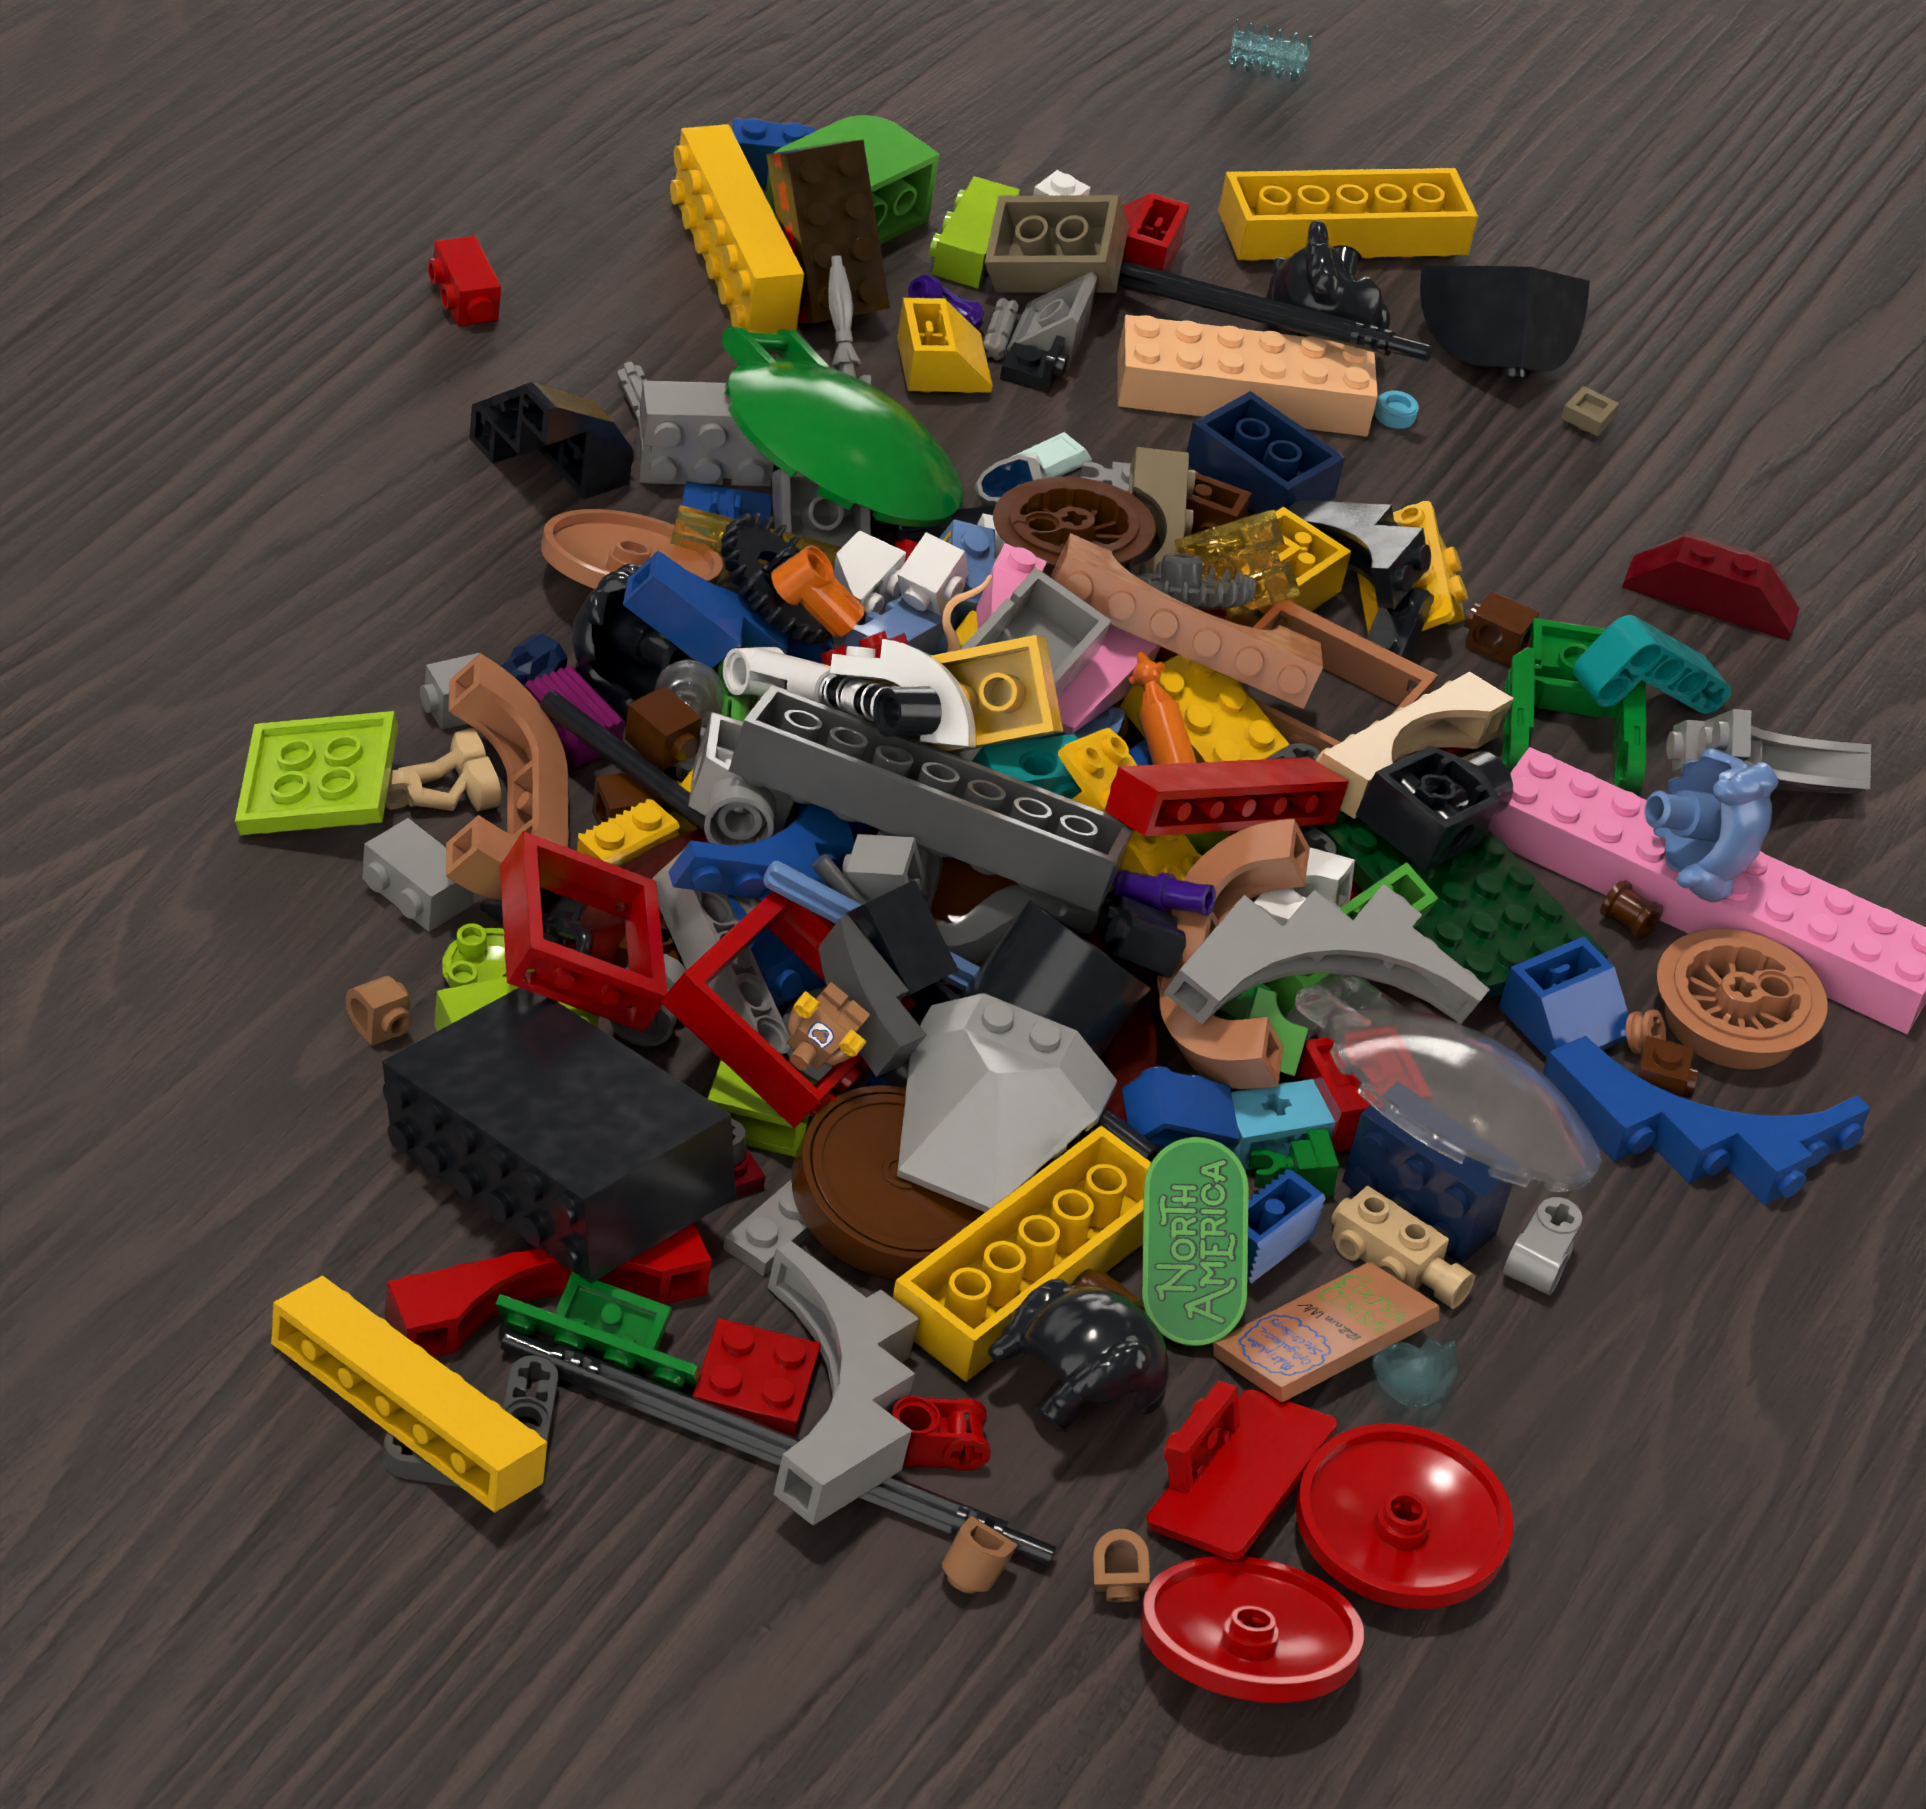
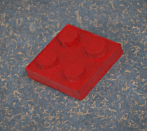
M718 1318L701 1368V1375L692 1397L785 1434L795 1436L819 1357L821 1343Z

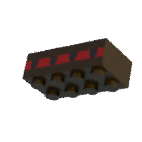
M864 139L839 141L766 154L777 221L804 272L797 323H817L832 320L828 294L832 256H842V265L845 267L851 290L853 315L889 309L890 304Z

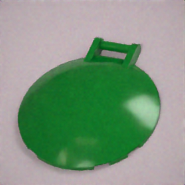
M728 327L725 329L722 335L723 348L739 364L731 372L725 384L724 394L729 395L732 400L728 407L729 412L749 441L787 475L793 478L799 472L820 486L816 492L820 496L850 510L853 503L874 510L872 515L875 520L894 525L919 528L938 526L948 522L960 508L964 498V489L955 466L925 426L898 402L874 386L849 374L830 368L794 330L782 329L777 333L748 332L743 327ZM766 350L776 351L781 358H772Z

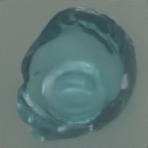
M1430 1337L1426 1339L1420 1349L1409 1343L1397 1342L1373 1355V1369L1378 1384L1391 1398L1409 1407L1420 1408L1437 1404L1455 1386L1458 1364L1455 1341H1449L1445 1345H1441Z

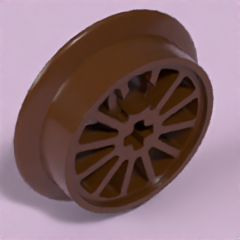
M1049 477L1020 484L1006 492L997 501L993 511L994 527L1000 538L1006 544L1027 549L1036 557L1047 561L1043 573L1050 578L1070 533L1112 551L1114 558L1126 569L1129 561L1132 562L1134 567L1136 557L1149 547L1156 531L1152 513L1138 498L1111 484L1079 477Z

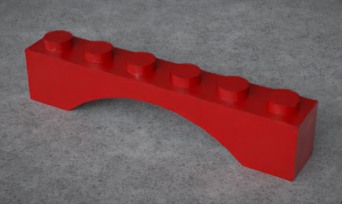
M693 1223L599 1278L597 1281L665 1305L707 1295L712 1260ZM541 1248L522 1252H510L500 1257L477 1262L461 1263L450 1268L423 1274L407 1275L400 1279L387 1281L385 1319L390 1326L416 1345L424 1348L432 1357L455 1353L470 1335L492 1318L500 1315L495 1305L499 1294L524 1303L541 1298L559 1296L563 1294L573 1271L565 1269L558 1260Z

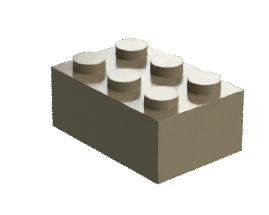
M1119 195L999 196L985 258V265L995 292L1048 293L1094 271L1098 277L1095 293H1116L1129 228Z

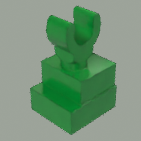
M1328 1129L1308 1130L1306 1140L1291 1141L1288 1156L1274 1153L1267 1149L1253 1150L1250 1153L1248 1164L1250 1169L1264 1168L1256 1171L1254 1186L1257 1188H1264L1265 1184H1271L1272 1179L1277 1180L1278 1174L1284 1175L1285 1170H1293L1322 1192L1324 1197L1334 1195L1339 1164Z

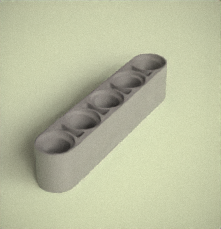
M682 850L652 880L656 881L660 911L687 970L739 921L726 894L700 892L672 886L668 871L681 855ZM749 946L714 978L708 986L783 1056L790 1049V1046L787 1044L789 1034Z

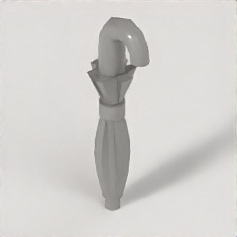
M832 256L828 294L829 309L836 330L835 339L838 346L831 366H834L833 368L838 369V371L856 377L855 368L861 366L862 363L851 344L853 343L852 331H850L853 315L851 290L845 267L842 265V256ZM871 375L859 377L860 380L871 385Z

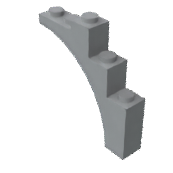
M1732 709L1706 721L1685 720L1674 725L1673 731L1669 733L1667 738V757L1672 759L1673 772H1681L1684 762L1688 760L1699 761L1705 749L1713 748L1745 761L1748 765H1754L1758 762L1767 763L1778 777L1779 784L1774 790L1858 794L1870 790L1871 744L1809 739L1762 730L1751 726L1752 710Z
M1383 884L1354 920L1343 913L1337 904L1326 899L1314 889L1284 926L1276 921L1265 908L1256 905L1243 895L1179 970L1164 991V994L1203 1025L1226 1002L1256 985L1292 975L1314 973L1351 975L1395 986L1429 1002L1462 1024L1490 989L1480 982L1470 970L1460 966L1439 949L1434 941L1424 937L1414 929L1413 925L1422 914L1413 908L1404 897L1396 894Z
M790 1240L776 1248L768 1289L794 1311L815 1341L821 1343L820 1352L828 1368L832 1402L828 1411L813 1430L782 1454L773 1495L811 1525H815L902 1470L912 1430L891 1414L896 1402L911 1394L915 1373L902 1362L910 1358L919 1318L882 1290L866 1298Z

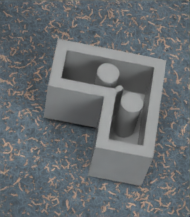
M878 830L877 835L857 834L852 853L846 854L844 858L842 872L866 902L915 880L929 910H931L944 864L942 857L929 853L924 846L916 843L915 837L885 836Z

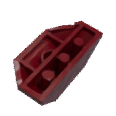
M1689 531L1634 555L1622 586L1638 593L1788 641L1799 612L1798 605L1771 557Z

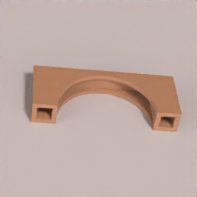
M1071 533L1052 572L1051 578L1112 620L1110 625L1304 709L1323 669L1320 642L1281 625L1274 630L1255 629L1226 621L1191 607L1157 590L1133 575L1114 558L1112 551Z

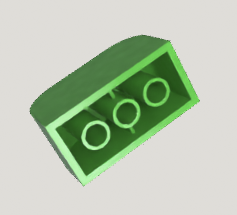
M868 115L847 117L791 142L774 152L839 141L864 139L880 245L929 221L939 153L892 121ZM768 171L765 197L776 217L770 173Z

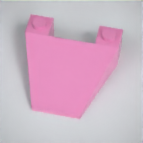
M1005 543L990 573L992 580L983 591L976 607L978 629L1007 598L1010 600L1012 592L1035 567L1043 572L1047 561L1036 557L1027 549L1013 547ZM1110 625L1098 653L1057 698L1063 732L1066 734L1075 733L1125 697L1132 687L1129 677L1133 676V670L1137 664V653L1143 651L1150 660L1154 661L1161 646Z

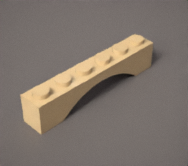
M1468 672L1453 681H1447L1441 688L1430 694H1423L1412 704L1398 708L1392 715L1383 720L1374 721L1370 727L1357 734L1349 735L1343 742L1334 747L1325 748L1315 761L1349 780L1340 810L1355 819L1358 817L1355 814L1376 771L1393 764L1400 757L1423 750L1429 746L1436 748H1479L1500 736L1514 698L1473 673Z

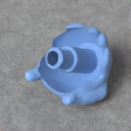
M1708 748L1702 752L1699 761L1688 760L1684 762L1681 768L1682 777H1675L1669 780L1667 793L1659 790L1653 792L1648 797L1644 807V816L1649 826L1654 828V835L1666 839L1664 852L1666 865L1672 870L1679 872L1676 878L1677 883L1683 888H1690L1700 899L1707 900L1708 902H1717L1728 898L1733 893L1735 878L1748 869L1758 857L1771 826L1772 803L1770 794L1779 782L1778 777L1767 763L1758 762L1754 765H1748L1745 761L1728 753Z

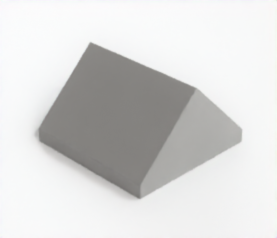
M1094 271L1028 302L1009 342L1007 351H1010L1015 342L1022 345L1035 346L1039 350L1049 352L1057 335L1065 337L1063 353L1069 355L1065 370L1068 371L1089 325L1098 278Z

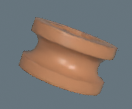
M1648 1010L1645 1012V1015L1638 1011L1631 1012L1626 1020V1037L1628 1045L1634 1054L1640 1055L1646 1036L1666 1041L1665 1023L1658 1010Z

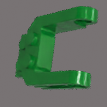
M1537 618L1533 619L1530 628V648L1528 647L1513 655L1511 668L1508 670L1507 680L1503 686V692L1514 698L1502 728V762L1510 773L1529 748V741L1534 729V706L1540 709L1599 718L1608 716L1613 719V785L1632 792L1637 796L1640 794L1646 769V682L1641 680L1623 700L1611 707L1604 708L1595 702L1573 675V667L1576 661L1606 629Z

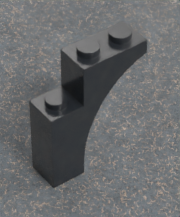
M1296 499L1288 508L1289 511L1351 551L1347 569L1362 575L1375 587L1378 608L1394 609L1430 567L1431 550L1426 545L1424 529L1420 527L1399 526L1397 522H1394L1392 505Z

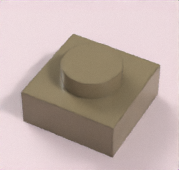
M1582 386L1564 405L1561 419L1575 425L1580 430L1598 436L1616 417L1620 403Z

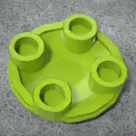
M474 923L463 925L458 929L457 939L449 944L442 958L443 976L450 988L506 977L504 929L483 928ZM529 969V970H527V972H531V971H535V970H534V969Z

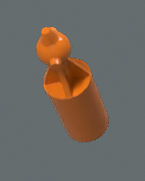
M1143 651L1137 653V664L1134 667L1133 676L1129 677V681L1133 686L1138 684L1144 687L1142 707L1138 717L1153 765L1197 763L1179 704L1158 684L1161 671L1165 670L1163 662L1156 663L1150 660Z

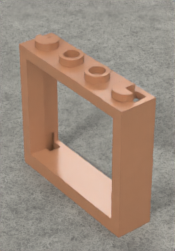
M1283 597L1253 627L1261 630H1274L1281 625L1320 642L1323 669L1397 705L1398 707L1394 712L1400 707H1406L1417 701L1423 694H1430L1434 691L1438 677L1437 674ZM1285 618L1291 620L1290 626L1284 624ZM1411 681L1418 684L1415 688L1410 687ZM1251 697L1290 745L1305 743L1314 746L1322 752L1325 748H1332L1341 743Z

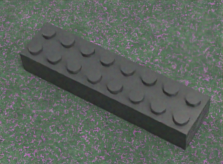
M770 685L744 719L729 768V772L740 775L745 782L751 785L774 788L787 793L788 797L795 802L815 804L833 811L834 815L848 822L859 821L878 828L885 836L915 837L916 843L924 846L933 855L956 858L969 863L974 870L982 874L1000 875L1015 881L1024 890L1034 893H1047L1062 899L1067 906L1082 911L1091 910L1098 913L1120 870L1133 833L1132 828L1106 812L907 736L885 737L880 734L873 723L774 685Z

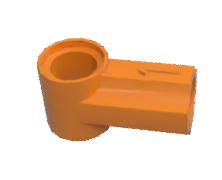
M813 545L807 546L774 569L771 574L773 585L782 599L791 605L801 603L833 637L837 635L842 637L849 633L864 615L865 607L834 577V570L829 559L819 548Z

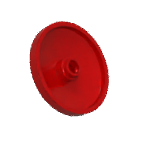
M1383 1423L1365 1425L1350 1429L1330 1439L1317 1450L1308 1462L1302 1476L1296 1500V1517L1299 1531L1305 1545L1317 1563L1336 1581L1351 1591L1375 1602L1400 1608L1435 1609L1447 1607L1470 1599L1480 1593L1495 1579L1501 1570L1513 1536L1514 1521L1511 1504L1503 1485L1490 1467L1459 1442L1435 1431L1406 1424Z
M1221 1556L1201 1557L1169 1567L1149 1584L1145 1592L1140 1617V1628L1146 1645L1154 1656L1168 1669L1185 1680L1209 1691L1232 1698L1256 1702L1286 1703L1304 1701L1337 1690L1348 1682L1356 1672L1364 1643V1627L1357 1611L1332 1586L1309 1573L1286 1564L1246 1556L1238 1560H1230Z

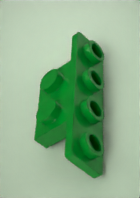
M572 1272L555 1314L499 1294L495 1303L500 1316L505 1319L503 1324L518 1333L533 1336L535 1330L554 1336L553 1342L556 1345L561 1344L583 1353L585 1348L604 1355V1362L626 1371L632 1372L634 1366L654 1373L652 1378L667 1387L682 1390L684 1384L695 1388L701 1375L697 1365L657 1351L673 1314L670 1306L597 1280L589 1283L575 1272Z

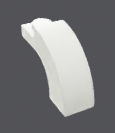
M882 639L880 658H875L876 649L847 646L846 655L832 654L830 673L837 676L891 681L901 687L930 686L936 691L941 702V722L933 734L921 735L920 742L976 748L975 721L968 698L956 678L935 658L909 645Z

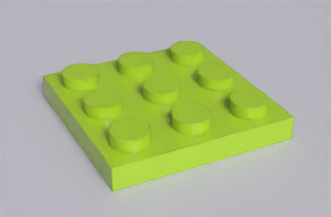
M387 711L254 724L235 818L239 835L268 834L272 832L383 822L399 726L395 712Z

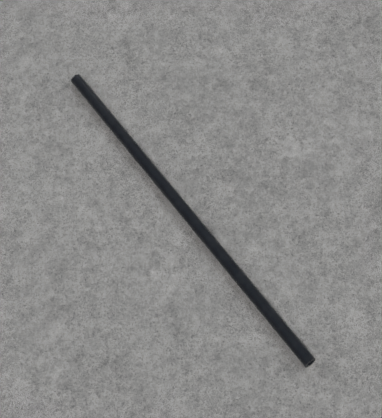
M553 690L543 697L540 707L547 715L705 834V815L688 806L689 791L558 692ZM940 981L914 993L930 1006L960 999L956 993ZM1106 1107L1098 1123L1092 1127L1093 1130H1096L1098 1127L1103 1126L1150 1162L1160 1152V1148Z

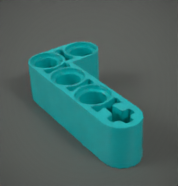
M1633 615L1623 616L1614 621L1579 657L1573 667V675L1595 702L1604 708L1611 707L1623 700L1641 680L1704 714L1718 710L1726 703L1731 694L1729 684L1704 655Z

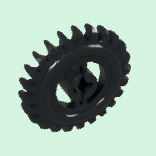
M746 513L730 522L721 537V554L725 558L723 563L726 570L731 572L729 578L732 583L740 588L738 593L743 599H748L750 602L749 607L754 612H760L762 620L767 624L773 623L778 632L782 634L787 632L789 638L793 640H801L804 643L813 644L824 643L827 639L832 638L833 636L801 603L800 606L791 605L782 599L771 579L774 569L801 551V549L796 547L801 536H794L786 543L782 535L787 525L783 524L771 533L769 528L773 518H766L759 524L761 518L759 513L753 516ZM757 559L766 560L769 563L765 566L758 563Z

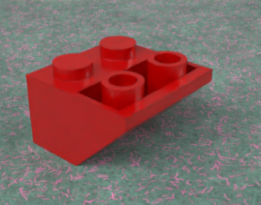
M1149 193L1124 205L1123 209L1129 228L1122 261L1168 272L1182 245L1190 204Z

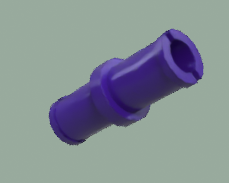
M1120 870L1114 882V897L1120 894L1143 904L1152 905L1163 912L1176 909L1208 916L1212 912L1216 901L1214 885L1177 880L1175 875L1163 872L1158 876Z

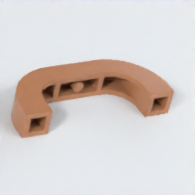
M479 653L449 680V712L478 730L493 745L505 766L507 773V832L481 816H476L446 842V877L478 895L502 900L500 865L522 831L568 848V767L558 733L537 700L508 671Z
M1295 818L1261 823L1243 829L1216 844L1195 863L1183 881L1214 885L1216 901L1210 915L1172 909V915L1177 920V928L1185 933L1186 947L1171 978L1168 979L1157 975L1162 1018L1188 1064L1198 1074L1207 1077L1208 1080L1229 1084L1230 1088L1263 1089L1278 1087L1283 1044L1268 1017L1225 1020L1215 1017L1213 1014L1202 1025L1166 996L1164 991L1183 965L1243 895L1252 899L1262 893L1273 890L1305 887L1310 847Z

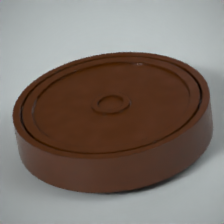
M887 1085L868 1086L850 1090L837 1096L834 1102L829 1101L814 1116L794 1157L791 1174L792 1192L804 1223L827 1250L858 1270L877 1277L896 1280L985 1212L897 1176L906 1088Z

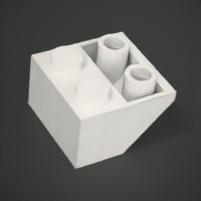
M860 530L836 553L834 577L865 607L863 617L857 622V624L862 626L867 623L865 622L867 614L873 611L880 615L887 612L884 610L886 604L899 597L901 590L897 574L905 563L906 552ZM845 635L834 637L835 647L844 645Z

